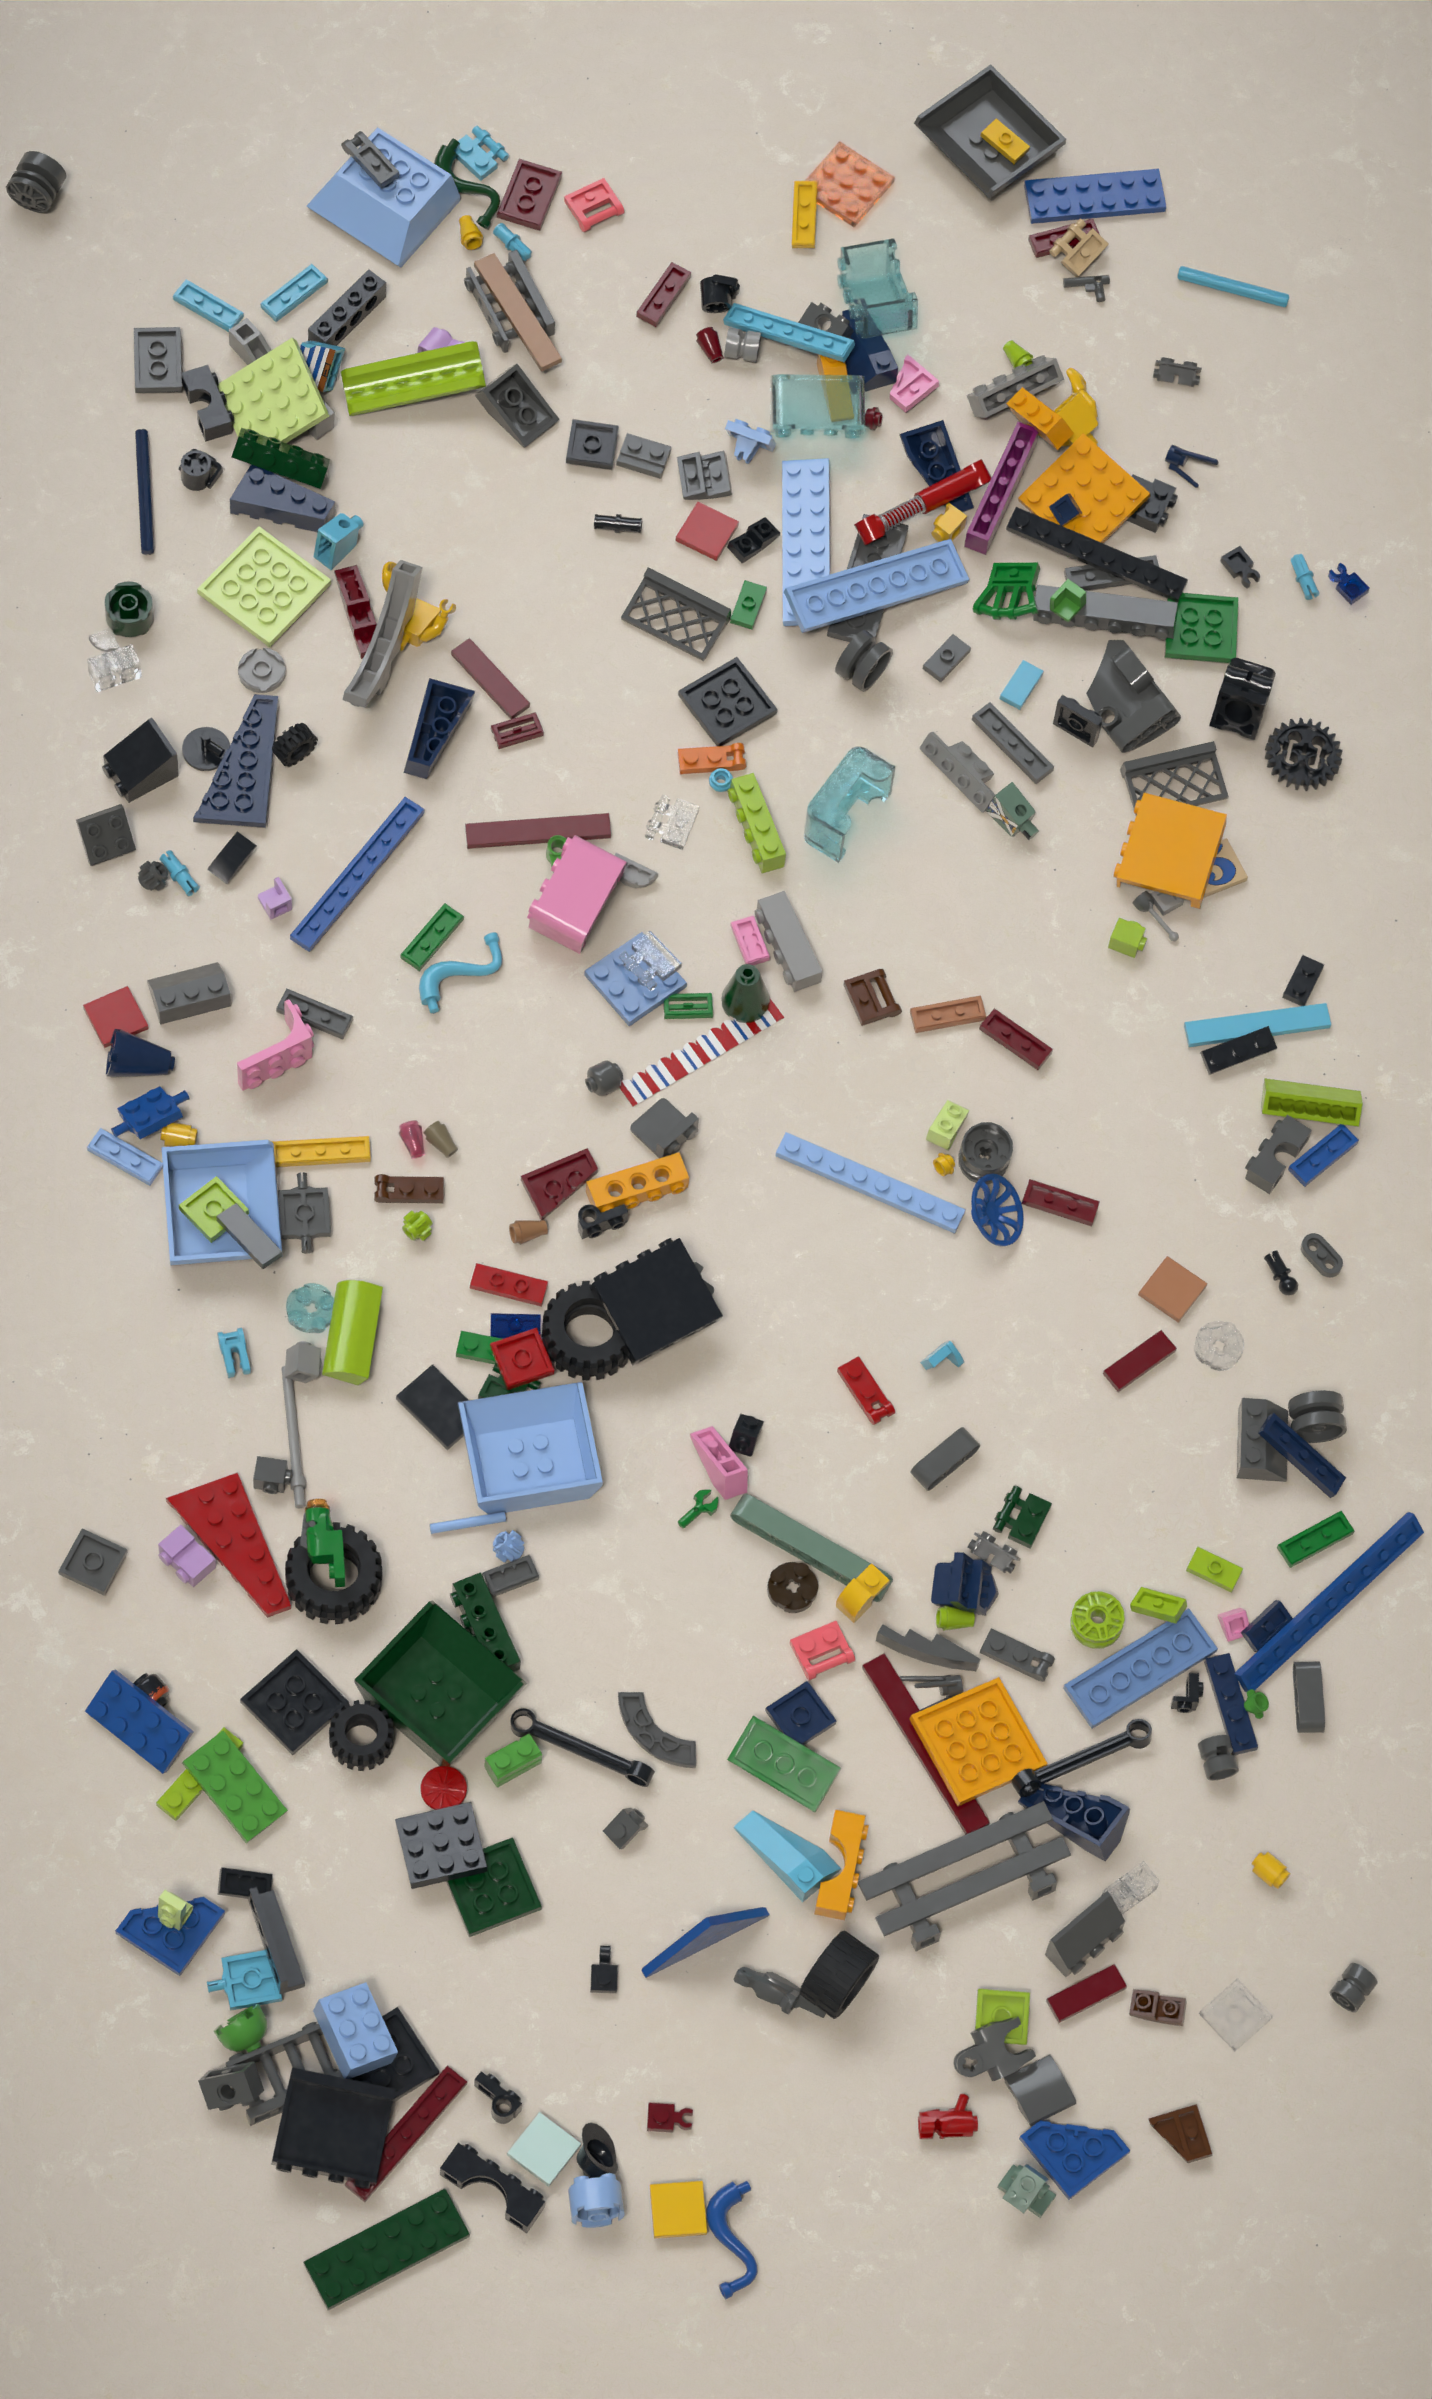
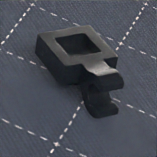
M600 1946L599 1965H591V1993L617 1992L618 1966L610 1965L611 1946Z

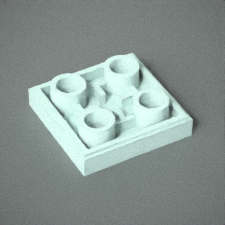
M539 2112L507 2152V2156L549 2187L581 2147V2143Z

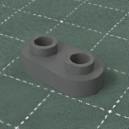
M1311 1233L1304 1237L1301 1244L1302 1254L1321 1275L1329 1278L1337 1276L1343 1266L1341 1256L1321 1235ZM1309 1246H1314L1317 1250L1312 1251L1309 1249ZM1325 1264H1331L1333 1268L1328 1269Z

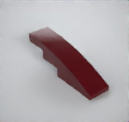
M354 565L334 570V574L360 658L363 659L377 624L358 566Z

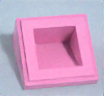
M1236 1608L1218 1614L1219 1622L1228 1642L1243 1637L1241 1632L1249 1625L1246 1610Z

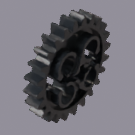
M1302 718L1299 719L1298 724L1293 719H1290L1289 726L1282 722L1280 729L1275 728L1273 735L1269 736V743L1265 747L1267 751L1265 759L1268 760L1267 768L1274 767L1271 775L1279 774L1278 782L1285 779L1287 780L1286 787L1293 783L1295 784V790H1298L1300 785H1303L1305 791H1308L1309 785H1312L1315 790H1317L1319 783L1326 786L1327 779L1333 780L1342 762L1340 757L1343 751L1338 749L1340 741H1334L1336 734L1328 735L1329 727L1321 729L1320 721L1316 725H1312L1311 718L1307 724L1303 722ZM1289 740H1295L1298 742L1293 743L1290 753L1291 755L1289 758V760L1293 761L1294 764H1289L1285 761L1288 753L1287 749L1290 742ZM1280 744H1281V745H1283V746H1282V750H1283V751H1282L1281 754L1277 755V754L1281 751V747H1280ZM1313 745L1322 747L1317 769L1309 767V765H1314L1317 757L1318 748H1315ZM1329 754V756H1328L1327 759H1326V761H1327V764H1326L1324 758H1325L1326 755Z

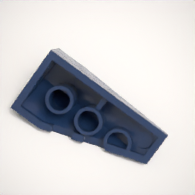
M862 305L842 311V316L850 321L849 326L854 330L849 339L854 340L855 346L845 360L848 383L852 394L856 395L896 383L898 366L890 348L865 306Z
M943 420L899 434L908 459L929 486L961 471ZM969 492L948 502L961 512L974 508Z
M1042 1784L1034 1794L1028 1797H1021L1018 1800V1803L1025 1809L1044 1801L1053 1818V1821L1047 1824L1085 1851L1105 1862L1120 1843L1130 1813L1128 1806L1109 1796L1087 1795L1086 1792L1079 1790L1071 1792L1062 1790L1061 1787Z

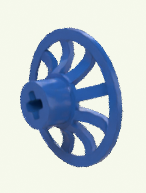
M998 1174L984 1175L976 1182L973 1188L971 1201L972 1219L989 1242L997 1246L1011 1245L1019 1238L1023 1228V1208L1019 1195L1006 1178ZM988 1180L993 1182L991 1194L988 1185L985 1183ZM1000 1182L1006 1187V1190L996 1199L1000 1189ZM980 1188L984 1191V1199L977 1198ZM1012 1195L1015 1205L1001 1207L1000 1205ZM1017 1212V1222L1002 1216V1214ZM1003 1224L1014 1228L1015 1231L1011 1237L1009 1230ZM985 1226H991L992 1231L990 1235L984 1229ZM998 1229L1003 1233L1004 1240L996 1239Z

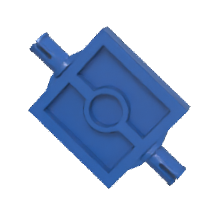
M159 1086L117 1108L123 1123L111 1128V1131L115 1137L130 1131L139 1139H142L182 1118L181 1110L177 1105L190 1098L185 1090L172 1097Z

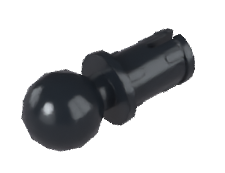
M1278 1250L1273 1251L1272 1256L1270 1253L1267 1254L1264 1260L1274 1274V1281L1280 1280L1279 1290L1282 1294L1288 1296L1296 1293L1298 1282L1295 1278L1288 1276L1291 1269L1285 1266Z

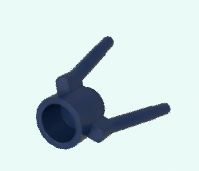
M1172 444L1165 458V461L1170 463L1168 469L1175 471L1195 488H1198L1199 484L1182 471L1179 466L1184 467L1188 457L1218 465V460L1186 451Z

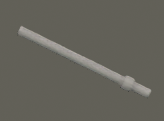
M283 1366L281 1370L292 1470L290 1486L291 1490L294 1491L295 1508L300 1509L305 1507L304 1489L306 1484L301 1469L293 1380L285 1378V1366Z

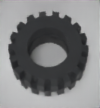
M356 1700L353 1706L347 1703L343 1705V1711L338 1709L335 1712V1718L332 1717L329 1727L330 1748H332L333 1756L338 1757V1762L341 1765L347 1763V1768L353 1770L354 1766H357L358 1771H364V1767L368 1766L369 1770L374 1769L375 1763L380 1766L384 1763V1757H389L390 1749L393 1748L394 1728L391 1718L388 1719V1713L385 1709L381 1711L380 1705L376 1703L374 1706H370V1701L365 1700L364 1704H360L359 1700ZM363 1725L373 1729L377 1737L370 1744L359 1746L351 1743L347 1739L346 1734L353 1727Z

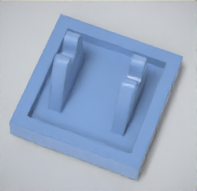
M735 419V422L729 420L727 422L725 430L729 436L737 438L734 455L738 461L743 457L745 462L749 464L760 447L773 452L776 442L770 431L757 427L756 430L751 429L748 423Z

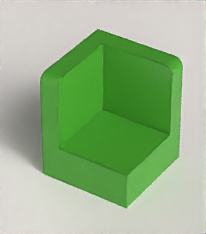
M1067 579L1051 596L1050 610L1069 622L1086 604V591Z

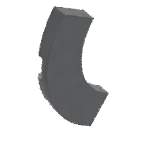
M618 1692V1705L623 1722L633 1739L646 1752L671 1765L696 1768L695 1741L676 1738L658 1728L646 1708L644 1692Z

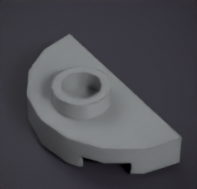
M615 853V856L627 862L625 871L620 879V882L633 888L646 887L658 878L657 872Z

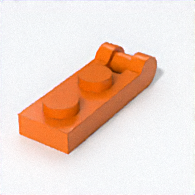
M734 743L728 746L678 749L680 774L708 773L719 768L728 771L743 770L747 767L746 759L743 758L745 753L744 744ZM727 756H733L734 759L727 760Z

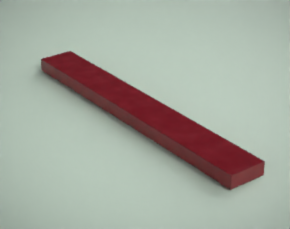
M885 1653L863 1664V1671L965 1835L990 1825L976 1799L957 1806L909 1719L912 1714L920 1710Z

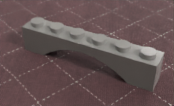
M248 318L229 330V345L247 365L271 351L262 333ZM325 402L329 417L308 429V432L316 440L334 428V412Z

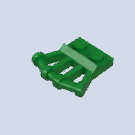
M1038 562L993 563L987 587L975 601L973 612L978 615L985 614L991 616L994 620H1000L1002 617L1016 620L1017 617L1022 615L1039 613L1034 595L1040 572ZM997 592L993 607L986 605L994 593ZM1012 592L1008 608H1002L1006 593ZM1022 592H1027L1029 604L1018 607Z

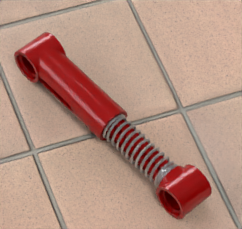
M980 459L961 471L915 493L913 498L895 506V508L893 507L881 515L872 514L857 522L854 526L866 546L886 535L885 532L890 528L893 529V526L896 527V525H900L904 521L906 522L907 519L914 518V516L921 514V512L927 514L970 491L976 490L989 483L992 477L983 460Z

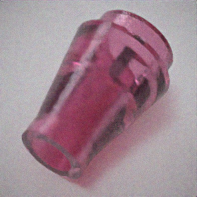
M417 1120L401 1124L398 1134L409 1151L411 1159L424 1156L422 1126L418 1124Z

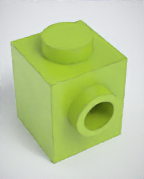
M1118 918L1110 937L1108 948L1135 958L1138 950L1143 951L1147 942V938L1144 937L1146 928L1138 922Z

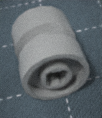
M729 327L724 357L737 359L739 356H742L743 360L756 362L761 333L747 331L745 334L742 329Z

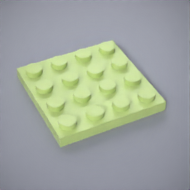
M294 338L287 340L223 380L217 386L219 392L223 391L227 402L225 405L226 410H231L235 423L232 425L237 436H239L241 428L287 443L329 417L301 349Z
M258 526L199 586L197 594L268 647H271L331 585V579Z

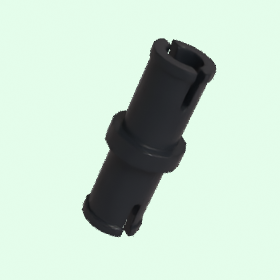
M595 514L594 529L615 530V533H620V531L641 533L642 518L622 517L621 514H616V516Z

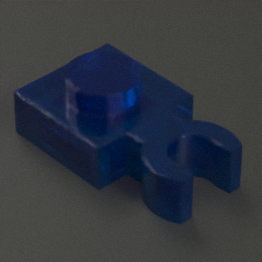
M1338 564L1337 570L1340 574L1334 573L1332 569L1329 570V579L1338 583L1336 590L1351 605L1369 593L1370 587L1355 572L1348 575L1344 564Z

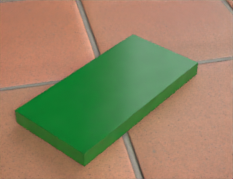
M752 1716L727 1759L813 1812L817 1811L841 1770V1767L756 1716Z

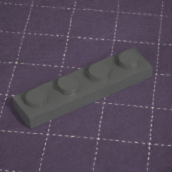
M1156 555L1139 557V559L1159 567ZM1090 565L1069 567L1064 570L1065 579H1069L1085 591L1133 584Z
M991 702L972 715V721L1035 784L1054 770V766Z

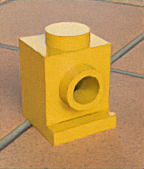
M948 503L945 508V514L941 513L934 521L933 525L935 528L931 532L933 538L938 542L948 539L953 541L965 528L967 515Z

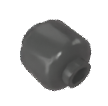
M605 1060L588 1069L585 1083L590 1092H595L598 1096H605L620 1088L623 1074L616 1063Z

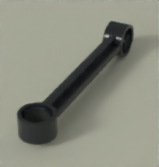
M518 1709L511 1716V1730L516 1736L522 1738L527 1734L533 1735L625 1775L629 1781L636 1785L648 1787L655 1773L645 1763L626 1760L537 1721L534 1713L529 1709ZM520 1716H527L533 1722L529 1729L520 1730L516 1728L514 1721Z
M1134 1719L1128 1723L1125 1732L1036 1771L1033 1769L1022 1770L1013 1777L1011 1783L1020 1797H1028L1037 1792L1042 1784L1131 1746L1136 1749L1147 1747L1151 1742V1725L1143 1719ZM1134 1730H1143L1147 1733V1736L1136 1738L1130 1733Z

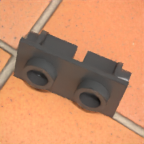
M1162 357L1161 361L1156 360L1155 366H1159V369L1154 368L1153 378H1157V381L1173 383L1174 375H1179L1178 384L1192 387L1199 385L1200 376H1197L1196 373H1200L1202 368L1197 367V363L1184 361L1183 364L1174 363V359Z
M985 1531L982 1534L975 1532L974 1535L978 1537L977 1541L972 1539L967 1547L971 1550V1553L985 1561L990 1554L995 1555L990 1564L1004 1573L1008 1572L1011 1574L1016 1566L1012 1563L1013 1560L1020 1561L1021 1559L1016 1556L1018 1551L1006 1544L1001 1547L994 1543L996 1538Z

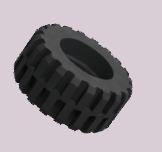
M582 1281L580 1286H577L576 1283L570 1284L566 1292L564 1289L558 1291L556 1299L551 1298L547 1304V1310L544 1311L542 1323V1341L551 1363L556 1361V1368L560 1372L567 1370L569 1377L575 1378L576 1375L582 1376V1380L589 1381L590 1377L596 1376V1380L604 1379V1374L606 1373L612 1376L617 1373L618 1366L623 1368L628 1363V1356L630 1355L595 1289H590V1281ZM595 1315L603 1318L610 1324L613 1329V1335L602 1345L586 1347L575 1343L567 1335L566 1326L578 1316Z
M333 1522L334 1530H342L344 1558L350 1560L358 1570V1577L352 1585L339 1591H328L315 1585L310 1578V1569L314 1564L309 1558L307 1550L300 1546L301 1536L294 1541V1548L289 1549L285 1563L286 1587L288 1588V1595L291 1601H295V1607L300 1612L306 1611V1617L312 1620L318 1617L320 1618V1623L328 1624V1620H335V1625L343 1624L342 1619L348 1618L349 1622L357 1619V1613L360 1612L361 1615H364L369 1611V1604L374 1605L378 1599V1592L381 1591L382 1559L380 1552L376 1551V1544L373 1540L368 1541L367 1534L362 1530L356 1533L355 1526L347 1524L346 1528L340 1527V1522Z

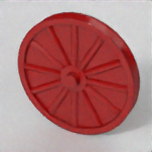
M438 1766L428 1771L422 1779L421 1796L424 1802L434 1810L460 1805L466 1797V1780L455 1768Z

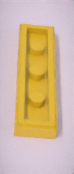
M369 1136L271 1141L274 1145L275 1167L371 1162Z

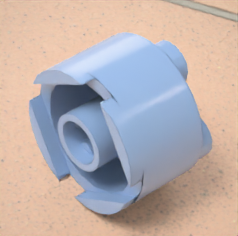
M608 2173L590 2179L588 2176L574 2178V2184L568 2189L573 2224L576 2225L577 2221L582 2223V2227L586 2228L604 2227L612 2224L611 2219L618 2217V2221H620L624 2217L621 2183L616 2180L615 2174Z

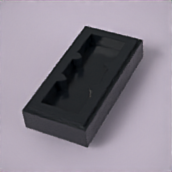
M222 1867L219 1873L217 1895L249 1899V1889L257 1887L259 1894L271 1891L272 1874Z

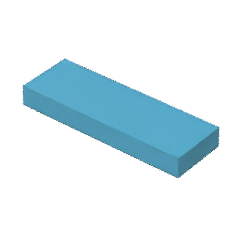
M311 264L261 302V308L277 322L328 283V278Z
M187 279L173 295L174 301L227 332L244 317L242 311Z

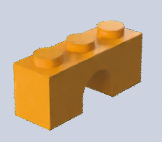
M1023 387L1006 403L1020 422L1035 428L1042 438L1057 450L1074 434L1061 416Z

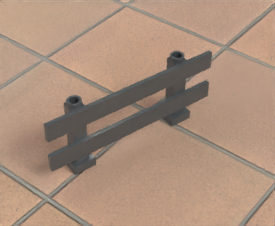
M1043 1801L1015 1814L1013 1812L1007 1813L997 1822L902 1863H891L884 1867L883 1871L858 1881L866 1901L892 1890L900 1905L898 1908L875 1917L883 1936L885 1937L910 1926L913 1932L911 1943L915 1951L939 1942L940 1931L937 1925L930 1926L926 1918L1025 1875L1030 1882L1028 1893L1032 1901L1056 1891L1057 1881L1053 1873L1046 1875L1043 1868L1071 1856L1063 1837L1033 1849L1025 1834L1027 1831L1053 1821L1045 1802ZM1007 1840L1016 1854L1011 1859L916 1899L909 1885V1882Z

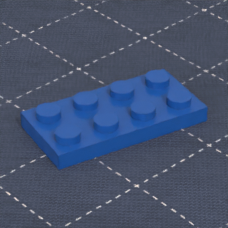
M116 1669L110 1672L85 1710L87 1714L162 1774L169 1770L194 1732Z

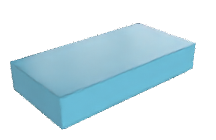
M1023 660L1004 688L999 699L1020 710L1041 679L1044 671Z

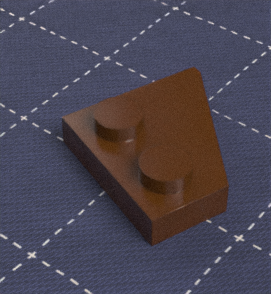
M1197 2104L1149 2118L1150 2125L1187 2163L1213 2156Z

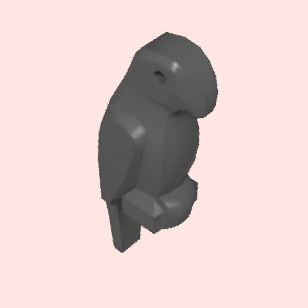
M747 1967L738 1969L733 1979L735 1983L752 1988L758 1998L779 2005L782 2012L789 2014L793 2008L800 2007L822 2018L826 2015L825 2012L799 1994L800 1988L778 1974L773 1972H756Z

